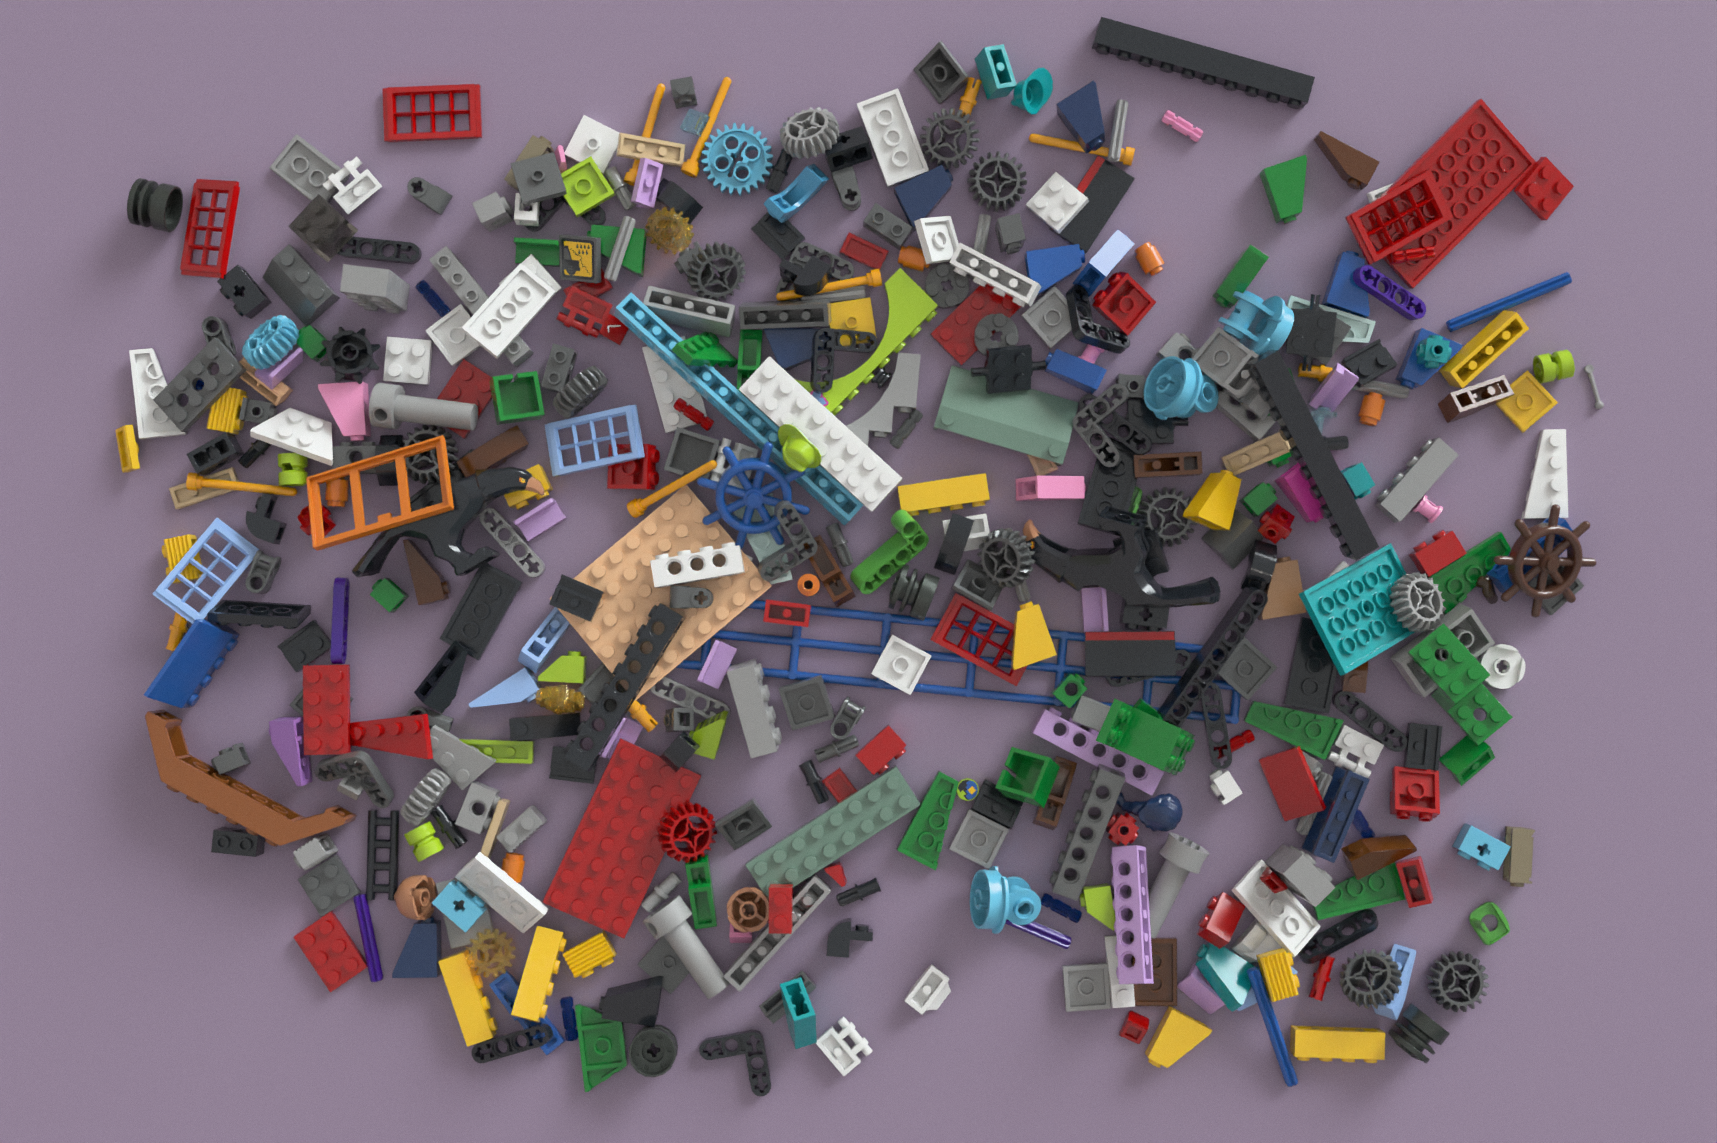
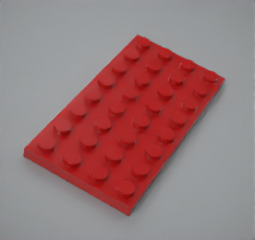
M1482 99L1476 100L1381 195L1383 196L1421 173L1431 170L1453 215V218L1396 250L1403 251L1433 246L1436 254L1434 258L1396 264L1392 263L1391 254L1383 258L1410 289L1414 288L1495 208L1536 164V161ZM1422 183L1410 189L1417 204L1429 198ZM1406 192L1393 199L1400 214L1412 208ZM1389 202L1377 208L1383 223L1396 217ZM1432 202L1419 208L1426 223L1439 217ZM1372 211L1360 218L1367 233L1379 227ZM1415 211L1403 217L1410 233L1422 226ZM1399 221L1386 227L1393 242L1405 236ZM1382 230L1370 236L1376 251L1389 245Z
M620 738L542 902L624 939L665 854L661 849L663 844L658 841L661 835L658 834L657 830L663 829L659 822L666 821L664 814H671L670 807L678 809V803H682L685 806L686 802L690 801L701 775L685 767H681L675 772L660 756Z

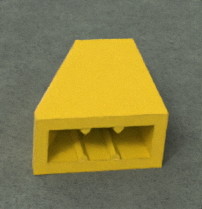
M1221 470L1220 473H1210L1184 511L1183 517L1212 530H1230L1242 479L1233 476L1234 473L1228 470Z
M1032 601L1019 605L1021 610L1015 611L1011 659L1013 670L1057 655L1039 604L1033 605Z
M1168 1006L1145 1051L1146 1056L1149 1058L1148 1062L1158 1068L1161 1065L1169 1068L1208 1037L1212 1029L1189 1015Z

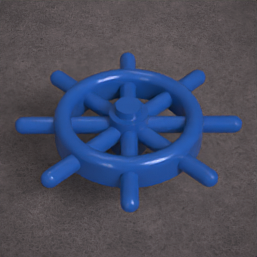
M770 442L764 444L760 458H746L739 461L730 447H724L722 452L730 466L721 474L718 482L703 477L697 480L699 486L716 490L715 502L718 510L705 516L702 520L703 524L709 525L723 518L729 526L739 531L735 546L740 545L741 549L744 546L747 534H760L768 531L777 545L784 544V538L777 528L781 523L775 514L770 516L764 504L775 507L778 502L787 500L793 504L799 514L808 515L810 513L809 507L792 502V489L790 482L803 476L805 470L803 472L793 470L785 474L780 467L769 461L773 448ZM757 470L755 477L751 480L748 479L744 471ZM765 472L776 479L762 487ZM736 475L744 489L728 485V483ZM781 487L783 499L771 497L767 494ZM725 493L741 498L727 505ZM746 506L742 519L732 513ZM786 508L782 509L783 514L787 516L788 510ZM754 509L757 510L762 521L751 522Z

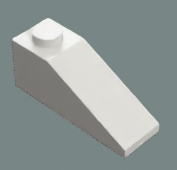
M1104 936L1112 1008L1135 1007L1134 984H1119V979L1116 975L1118 967V957L1115 953L1117 936Z

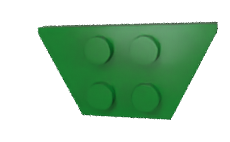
M576 1004L575 1012L585 1092H589L593 1087L602 1081L604 1082L628 1065L623 1022L601 1019L602 1012Z

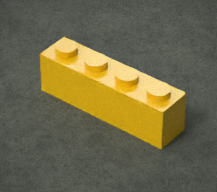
M1503 310L1442 366L1439 372L1450 386L1463 389L1529 329L1517 312Z
M986 473L897 486L900 510L907 511L911 516H918L919 511L928 510V514L939 513L941 508L950 507V511L963 509L964 504L971 503L972 507L985 506V501L990 500Z
M537 926L512 1009V1016L537 1023L540 1022L541 1018H545L548 1005H545L546 998L552 995L554 983L551 982L553 974L558 973L560 968L559 953L564 952L567 943L563 932Z
M467 949L442 958L438 963L467 1047L493 1038L497 1034L498 1026L495 1018H491L489 999L483 995L481 989L483 988V981L481 976L476 974L474 968L476 961L473 954H469Z
M1291 1025L1290 1053L1297 1057V1060L1309 1061L1311 1057L1319 1058L1320 1061L1326 1062L1333 1061V1058H1341V1061L1355 1062V1059H1364L1363 1061L1367 1063H1377V1060H1385V1032L1380 1028Z

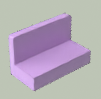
M640 158L631 202L636 203V207L654 208L663 164L647 158Z
M300 347L296 351L292 349L275 365H271L267 369H257L255 377L272 390L303 362V349Z
M1337 363L1311 395L1309 405L1315 409L1321 405L1330 412H1333L1358 382L1359 377Z
M550 498L513 522L520 528L527 541L530 542L566 519V516L556 500Z
M1102 587L1082 588L1083 632L1109 631L1106 589Z
M715 640L697 681L719 689L737 652V648L720 640Z
M625 716L601 757L610 759L620 738L635 744L644 727Z
M1195 962L1188 976L1178 982L1177 988L1208 1014H1212L1225 1004L1197 968Z

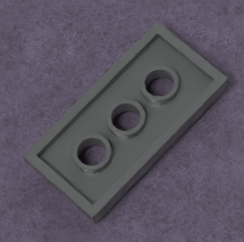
M214 337L153 400L181 432L186 433L244 374L246 369L218 338ZM217 363L219 365V372L213 375L211 368ZM202 379L204 382V387L202 388V390L198 391L196 389V383L198 380ZM184 395H187L189 401L188 404L183 407L181 405V398Z

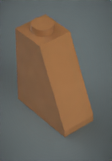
M1290 556L1277 558L1271 581L1267 583L1264 589L1268 601L1259 614L1258 620L1307 613L1299 596V593L1303 592L1298 560H1291Z

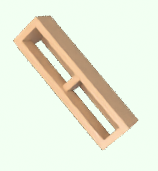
M244 357L239 361L246 369L240 379L275 406L284 402L293 391L282 381L271 390L255 377L257 369L251 366Z

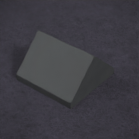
M942 41L938 42L913 69L939 104L967 85V73Z
M1235 509L1230 530L1210 529L1201 539L1233 570L1251 552L1255 540L1262 541L1264 537L1258 532V528L1252 520Z
M968 559L951 589L991 611L1003 588H1000L999 584L992 585V579L986 580L987 573L981 572L983 567Z
M755 797L715 822L716 828L734 850L772 827Z

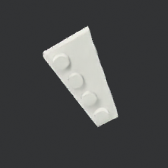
M154 349L129 350L139 439L186 435L185 432H181L153 400L167 386Z
M1566 429L1541 430L1535 454V465L1530 476L1531 483L1526 494L1525 510L1522 513L1521 519L1548 518L1551 507L1555 504L1560 506L1559 517L1568 518Z

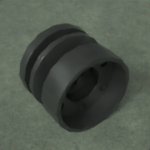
M143 178L136 179L130 189L127 200L129 222L144 227L152 225L154 229L165 232H172L176 229L183 210L181 188L165 183L158 185L155 181H148Z
M904 564L901 571L896 575L889 593L888 608L894 609L896 601H900L901 605L898 612L902 613L908 604L911 606L910 616L924 621L940 578L925 573L921 581L916 580L918 569H914L912 576L908 577L906 575L909 566Z
M1411 1003L1402 1014L1409 1024L1405 1026L1396 1022L1395 1025L1402 1030L1401 1034H1397L1392 1029H1390L1388 1034L1411 1057L1427 1064L1430 1059L1422 1053L1423 1050L1426 1049L1434 1055L1435 1051L1429 1045L1430 1041L1442 1045L1450 1033Z
M655 1024V1027H643L636 1033L629 1047V1059L632 1067L645 1077H657L665 1074L671 1069L677 1056L678 1043L676 1037L670 1029L663 1025ZM652 1044H655L657 1048L660 1047L657 1054H653V1051L649 1050Z

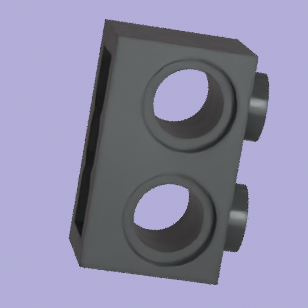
M877 203L874 204L863 221V227L898 250H901L913 229L912 226Z
M553 343L541 387L559 393L566 383L571 380L578 352L575 349Z

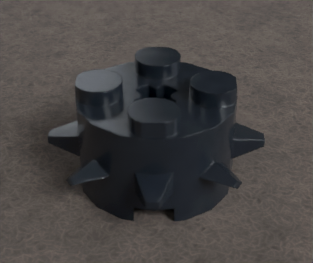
M339 327L338 334L334 335L331 341L322 340L321 344L326 348L327 358L320 365L332 368L335 373V382L339 383L344 379L356 380L358 384H361L362 377L366 376L371 370L379 369V366L374 362L373 353L381 347L380 344H370L365 337L366 329L362 328L355 333L352 330L345 331L343 327ZM352 352L354 357L348 358L347 354Z

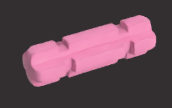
M1167 110L1162 117V122L1167 125L1171 124L1172 128L1185 136L1189 135L1190 139L1198 142L1203 135V130L1198 127L1194 128L1193 124L1180 116L1176 117L1175 113Z

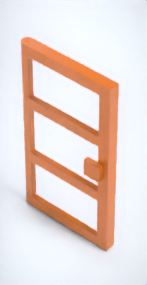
M443 435L306 478L312 545L317 551L454 510L446 441ZM436 449L443 502L411 512L405 458ZM395 461L401 515L392 518L390 512L377 516L378 522L365 526L360 472ZM350 475L355 529L324 538L319 484Z

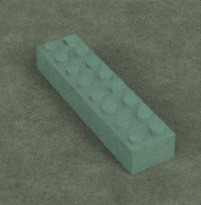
M895 765L859 788L856 792L754 856L745 865L761 890L769 898L770 884H793V887H795L921 804Z

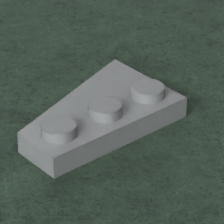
M434 725L430 729L433 759L461 790H464L496 762V759L486 756L473 746L470 747L442 728Z

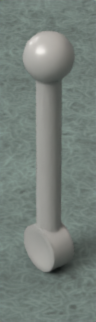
M1588 364L1584 367V372L1589 376L1596 401L1595 408L1602 409L1604 404L1600 401L1592 373L1594 367Z

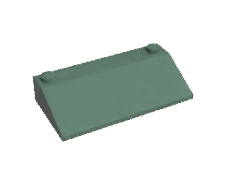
M951 366L933 427L934 430L943 429L1052 461L1057 466L1063 465L1073 429V418L1077 413L1079 402L1034 389L988 394L986 392V379L984 376L972 377V371Z

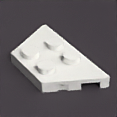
M288 408L252 428L250 431V436L330 466L333 464L332 423Z

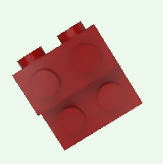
M1116 272L1109 277V285L1106 289H1102L1093 297L1095 302L1092 306L1106 320L1111 321L1121 332L1128 336L1154 306L1156 301L1128 273Z
M609 444L608 457L613 456L611 444ZM616 444L618 455L631 452L630 444ZM643 444L644 458L609 465L607 489L655 490V485L659 483L656 463L660 460V453L656 446Z
M1394 766L1392 768L1390 814H1395L1397 819L1402 820L1410 819V816L1418 817V820L1422 822H1430L1432 818L1435 819L1440 814L1439 771Z

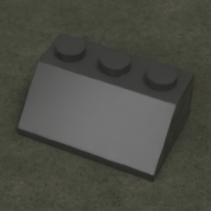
M290 244L271 260L262 277L306 327L311 325L340 299L302 254Z

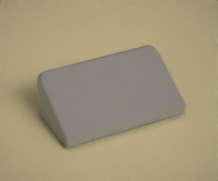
M1081 695L1071 710L1072 721L1100 732L1110 706Z

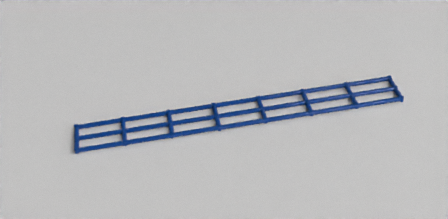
M756 600L747 608L765 610L766 601ZM811 606V615L881 621L880 646L801 638V626H793L792 637L720 630L712 638L791 646L789 670L763 668L764 676L762 677L805 680L822 675L824 683L900 690L878 677L877 679L797 671L800 647L877 654L880 658L890 639L891 623L937 627L941 619L925 617L924 621L910 615ZM955 620L967 627L970 624V621ZM976 622L972 630L978 633L980 631L987 632L991 624ZM998 624L993 633L1008 634L1010 632ZM955 625L951 627V629H961ZM1048 629L1051 639H1059L1057 664L1036 662L1028 665L1026 670L1056 672L1054 688L1063 680L1065 673L1085 675V666L1065 665L1068 640L1085 642V633ZM970 634L969 652L975 655L978 650L979 638ZM711 638L702 645L700 661L684 660L676 668L702 670L710 653ZM1175 642V651L1185 650L1190 653H1199L1204 645ZM1218 648L1213 651L1212 655L1218 654ZM922 650L931 655L930 660L966 663L965 688L917 683L913 692L1066 707L1054 695L1051 697L974 689L976 664L955 653ZM979 657L990 664H992L995 659V657ZM1001 658L997 667L1012 668L1011 659ZM1182 676L1153 677L1142 680L1144 681L1142 700L1151 705L1153 682L1177 684ZM1214 679L1212 683L1217 684L1220 689L1232 690L1230 714H1225L1226 723L1237 724L1239 722L1241 695L1224 680ZM1101 702V703L1106 704V705H1108V706H1110V707H1111V705H1112V703H1110V702ZM1191 711L1186 718L1204 721L1203 713L1200 711ZM1208 712V718L1211 721L1219 719L1220 713Z

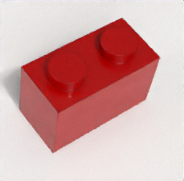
M1441 530L1432 535L1433 540L1427 544L1423 541L1413 547L1414 552L1409 554L1420 574H1426L1429 577L1467 554L1453 530L1446 532Z
M766 599L763 622L809 627L811 605Z
M888 724L862 747L855 756L873 775L877 772L880 775L889 767L887 763L893 757L897 760L906 752L904 749L906 743Z
M1421 856L1398 861L1396 865L1409 908L1431 904L1434 899Z
M770 884L769 934H792L793 884Z
M1224 892L1216 897L1212 896L1207 904V908H1209L1207 914H1204L1198 923L1200 929L1197 935L1217 948H1222L1230 942L1246 906Z

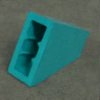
M1210 942L1206 945L1202 944L1196 955L1199 957L1195 965L1227 1008L1233 1012L1241 1007L1251 987L1247 970L1255 966L1224 946L1219 949Z
M802 978L781 983L780 989L788 1030L795 1049L817 1043L816 1014Z

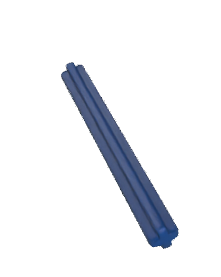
M1568 272L1455 317L1447 321L1446 325L1448 330L1453 332L1503 310L1566 286L1572 282V278Z
M1256 966L1249 968L1247 974L1284 1081L1288 1087H1292L1298 1084V1079L1261 972Z

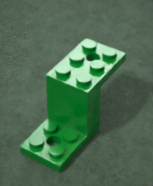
M1444 623L1408 652L1411 658L1437 685L1438 689L1431 696L1476 746L1480 745L1513 718L1482 684L1490 676L1489 672ZM1439 649L1444 650L1447 653V660H1437L1435 651ZM1475 709H1482L1485 712L1486 717L1483 721H1478L1474 718L1473 712Z
M1114 699L1096 741L1177 776V773H1181L1186 764L1184 758L1187 751L1191 752L1195 744L1193 739L1195 735Z

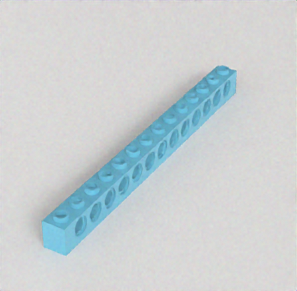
M630 292L615 308L614 316L756 446L763 450L766 442L772 443L773 448L770 458L786 473L793 471L783 460V447L778 438L779 427L713 367H709L706 364L703 366H688L678 357L672 349L683 339ZM820 465L816 468L805 469V474L795 479L803 489L844 526L863 506L860 501Z

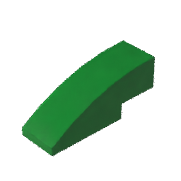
M740 329L737 366L738 391L761 366L762 330Z
M705 855V857L697 856V861H693L690 858L689 862L685 863L694 927L695 929L717 927L708 855Z

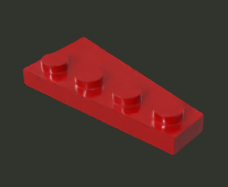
M428 714L350 723L351 745L423 759H433Z

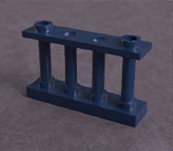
M1335 767L1332 781L1323 799L1326 809L1317 812L1309 833L1302 844V849L1335 863L1370 779L1350 770Z

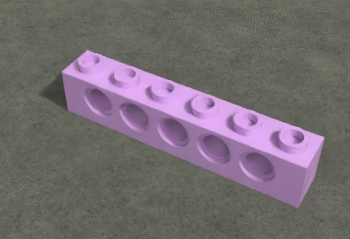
M1050 707L1049 710L1043 708L1031 731L1032 733L1096 767L1102 764L1125 773V782L1151 796L1153 795L1164 771L1096 741L1099 732L1092 728H1089L1088 731L1080 728L1082 724L1072 721L1071 717L1068 721L1061 718L1062 713ZM1057 723H1062L1065 727L1061 735H1055L1053 732V727ZM1078 733H1082L1084 742L1077 746L1073 742V737ZM1096 744H1102L1104 747V752L1100 756H1095L1093 753V747ZM1117 754H1121L1124 758L1120 766L1113 764V758ZM1142 765L1143 773L1138 777L1134 776L1132 772L1134 766Z
M1138 845L1112 847L1110 860L1113 866V908L1116 917L1114 931L1117 936L1115 953L1118 957L1116 975L1119 979V984H1154L1146 847ZM1129 865L1130 873L1127 875L1126 867ZM1129 887L1132 891L1130 897H1128L1127 890ZM1130 910H1132L1133 917L1131 920L1128 917V913ZM1131 933H1133L1134 935V941L1132 943L1129 939ZM1132 956L1135 957V964H1134V966H1132V964H1131V958H1132Z

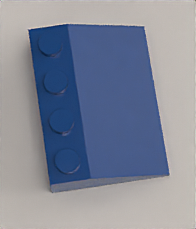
M196 619L144 695L179 708L194 706L200 698L198 694L202 688H206L212 681L213 677L211 675L213 672L220 669L224 664V657L227 652L232 651L237 645L238 640L236 639L240 634L227 625H217L216 622H208V619Z

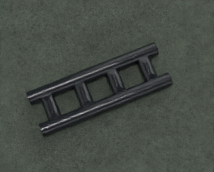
M368 810L366 900H375V893H388V900L394 901V895L398 888L399 810H391L390 817H377V810ZM377 826H390V840L376 839ZM376 848H389V862H376ZM376 871H389V884H375Z

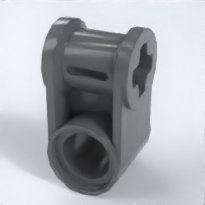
M853 166L832 172L833 183L838 191L843 207L848 211L857 210L861 205V193ZM852 195L854 201H850L848 196Z
M420 177L412 178L407 185L408 192L416 200L440 215L443 214L453 197L445 190L432 185ZM417 186H418V187H422V188H423V191H422V192H420V191L417 192V191L415 190V188H416Z
M214 316L206 317L202 322L206 343L208 344L214 337L218 338L233 355H236V347L226 321ZM214 322H218L219 328L213 333L211 326Z
M258 550L253 558L252 566L245 582L246 588L252 593H267L280 568L281 557H272L264 554L262 550ZM258 578H261L263 582L260 589H256L254 585Z
M670 586L669 608H707L713 603L714 597L709 589L690 586ZM702 592L704 596L708 597L707 600L703 601V604H701L700 600H697V596H700Z
M847 696L831 724L830 732L832 736L836 739L846 738L861 718L866 707L857 705ZM847 707H849V708H851L852 710L856 711V714L853 713L852 711L848 710ZM837 723H843L846 726V733L842 736L834 733V726Z

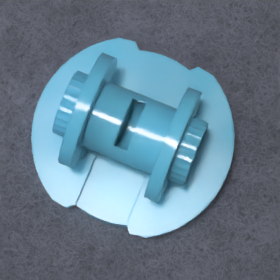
M1245 290L1243 294L1235 291L1233 296L1239 301L1228 319L1220 317L1218 320L1219 323L1224 325L1223 330L1239 339L1241 344L1259 356L1270 349L1279 350L1292 329L1294 322L1293 311L1285 306V301L1279 296H1273L1264 301L1249 291Z
M1169 356L1160 360L1150 371L1144 386V401L1146 406L1161 420L1176 416L1188 418L1196 410L1201 413L1213 411L1218 404V390L1212 379L1202 375L1200 366L1195 360L1191 358L1182 360L1175 356Z
M992 866L989 870H978L975 873L970 889V913L973 924L977 929H992L993 934H998L1002 931L1006 920L1016 925H1026L1037 918L1041 910V900L1023 878L1016 876L1006 878L1001 876L997 866Z

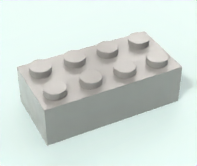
M343 264L340 292L345 294L347 299L353 300L354 303H358V306L364 307L365 310L377 311L378 308L385 309L386 312L393 314L407 311L410 285L389 269Z
M1459 604L1444 615L1445 617L1441 619V624L1433 628V630L1422 632L1390 657L1414 693L1425 698L1438 687L1411 658L1408 652L1443 623L1475 658L1495 644L1472 608ZM1439 649L1435 651V657L1439 661L1447 660V653Z
M756 659L730 665L727 675L750 757L755 758L777 752L782 736L779 727L775 728L774 725L776 714L774 707H769L768 704L770 693L767 684L763 685L762 683L764 672L761 663L757 664Z
M1282 844L1264 862L1283 880L1294 894L1315 907L1335 888L1331 883L1333 880L1331 876L1319 867L1314 866L1316 861L1310 855L1294 848L1292 845L1288 847Z

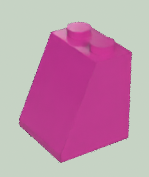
M1298 462L1274 481L1306 523L1312 521L1316 523L1324 518L1319 509L1321 505L1318 499L1316 500L1310 493L1309 488L1311 486L1308 480L1302 477L1299 471L1301 466Z

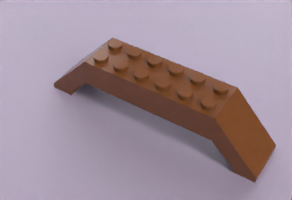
M164 709L148 711L145 715L160 780L167 784L166 787L173 792L179 793L180 791L186 794V798L191 802H200L206 805V809L211 813H220L226 816L228 822L246 827L245 830L255 836L261 835L266 838L265 842L272 846H282L354 821L357 817L356 814L339 805L327 808L324 813L304 817L227 774L219 775L218 771L216 772L212 766L190 755L180 726L182 719Z

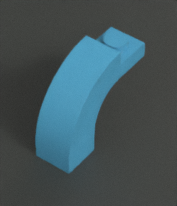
M815 164L808 165L785 190L769 197L764 202V205L772 217L783 223L801 210L822 189L829 178Z

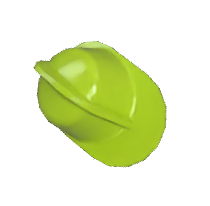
M790 424L780 426L778 438L783 447L784 462L790 468L799 472H803L807 468L819 466L821 463L819 450L803 433Z

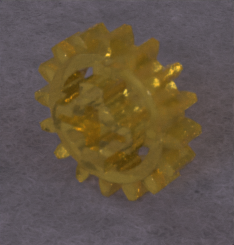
M663 207L661 211L656 209L648 218L645 228L649 231L646 233V236L652 237L650 243H656L657 250L662 247L665 254L671 250L675 255L678 250L682 252L686 247L688 248L692 242L691 239L694 233L691 230L693 225L687 224L689 218H683L682 211L677 214L675 213V208L672 207L668 211L666 207Z
M560 684L559 686L539 688L535 701L540 707H545L547 710L553 711L554 714L574 713L575 710L581 711V709H584L585 695H582L581 692H575L574 689L568 688L567 685Z
M486 928L484 935L480 932L476 933L477 940L470 939L473 946L466 948V950L471 952V955H468L466 959L473 961L469 967H477L476 974L480 975L483 972V976L488 978L491 973L496 978L498 977V971L503 974L506 973L505 966L512 967L509 960L516 958L515 955L511 954V951L515 950L516 947L509 945L513 939H505L506 932L502 931L499 934V929L494 928L491 933ZM488 938H495L490 943H483ZM503 945L505 948V956L502 953ZM488 949H492L493 953H495L493 957L489 956ZM477 950H479V952H480V959H479V961H478V958H477ZM492 963H499V965L496 967L487 968L488 966L490 967Z

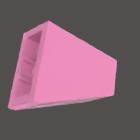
M363 381L361 384H358V382L318 384V389L342 435L351 438L353 442L364 441V437H371L368 384Z
M1032 476L1016 479V501L1085 499L1086 485L1084 483V476Z

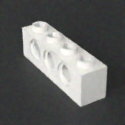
M735 542L721 544L722 548L713 550V546L699 548L700 552L691 553V550L677 552L678 556L669 557L668 554L656 555V560L650 561L654 587L662 588L745 573L740 545L735 546ZM717 555H723L726 558V562L722 567L714 565V558ZM702 559L703 568L699 571H694L691 566L693 560ZM674 562H678L681 565V571L676 575L671 574L669 570L670 565Z

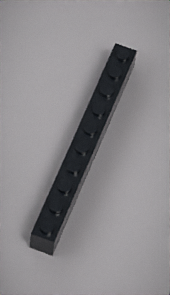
M1101 17L1092 49H1095L1097 53L1102 55L1110 53L1117 55V58L1123 61H1130L1131 59L1138 61V64L1144 67H1151L1152 65L1159 67L1161 71L1166 73L1177 72L1187 79L1198 78L1208 85H1215V83L1223 85V88L1229 91H1236L1237 89L1244 91L1247 96H1262L1269 102H1283L1293 109L1304 108L1308 103L1315 77L1105 17Z
M1270 349L1247 363L1250 367L1248 370L1249 375L1253 381H1257L1260 387L1259 394L1261 398L1268 402L1271 408L1269 409L1271 417L1280 425V435L1285 441H1288L1291 447L1289 452L1293 459L1298 460L1301 466L1299 471L1302 477L1308 480L1312 496L1316 500L1318 499L1321 505L1319 508L1321 514L1325 519L1329 520L1331 524L1329 529L1332 535L1338 538L1342 554L1345 557L1358 560L1377 549L1379 546L1279 350Z

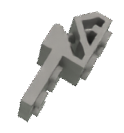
M1218 327L1192 359L1198 363L1201 372L1224 388L1230 396L1262 420L1266 418L1271 408L1268 402L1261 398L1259 394L1260 387L1257 381H1253L1249 375L1248 370L1250 367L1247 364L1259 355L1249 350Z

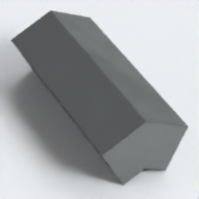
M800 971L791 980L801 977L807 994H810L816 988V984L805 972ZM781 989L759 1006L764 1015L773 1024L785 1015Z

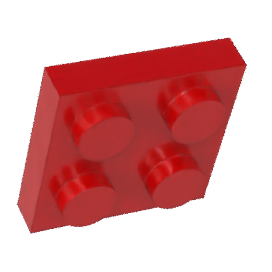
M1541 157L1514 189V192L1541 220H1547L1574 186L1547 157Z

